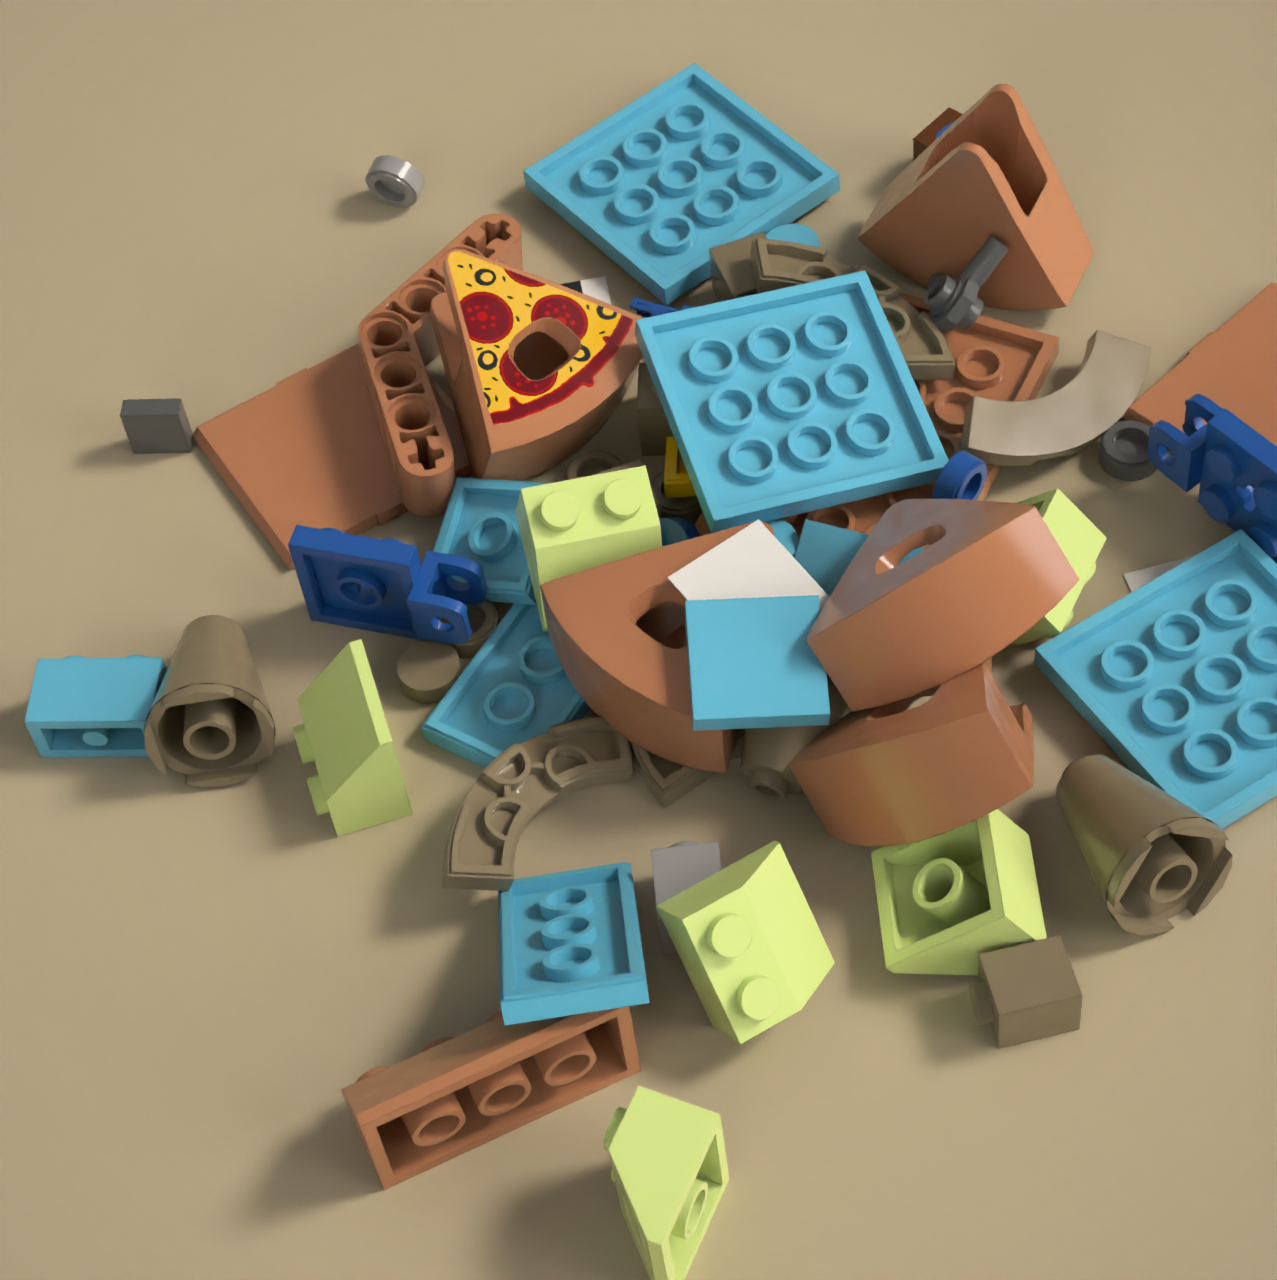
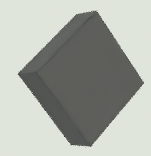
M182 399L123 400L120 417L134 454L191 453L194 438Z

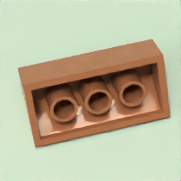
M629 1006L504 1026L502 1010H500L479 1027L457 1037L439 1038L425 1046L419 1054L391 1067L380 1066L365 1072L355 1083L342 1088L341 1091L383 1189L386 1190L640 1072L641 1067Z

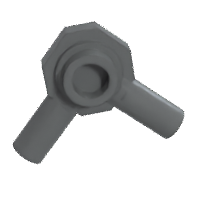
M990 235L961 274L950 278L943 272H936L929 277L927 282L928 291L924 298V304L930 307L929 315L933 319L934 325L941 331L946 333L954 327L965 331L978 319L984 307V302L977 297L979 289L1010 249Z

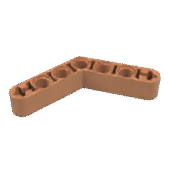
M492 213L475 220L359 323L358 340L365 385L403 504L407 510L417 516L437 517L445 514L455 484L453 448L425 369L440 354L430 315V305L436 295L447 292L442 266L446 254L453 249H463L523 271L521 227L514 218L505 214Z

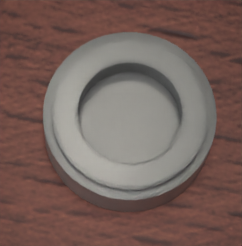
M388 155L375 158L365 178L369 190L375 197L386 204L397 207H409L415 204L424 186V179L421 173L413 165L403 159Z

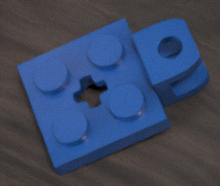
M1194 394L1185 401V421L1182 425L1184 433L1174 425L1159 420L1149 428L1147 456L1161 473L1184 491L1188 492L1200 483L1198 503L1203 506L1207 514L1215 521L1227 524L1234 531L1242 529L1277 563V446L1226 408H1221L1203 395ZM1166 446L1172 451L1174 457L1167 451Z
M296 525L288 543L312 621L416 640L425 639L447 644H466L472 634V628L470 627L467 614L468 609L465 604L483 603L488 592L483 567L479 563L461 556L427 550L421 564L415 545L405 544L393 538L375 539L346 534L335 528L318 529ZM452 576H459L465 579L468 583L459 582L455 580ZM440 618H444L450 621L452 624H447L439 620Z

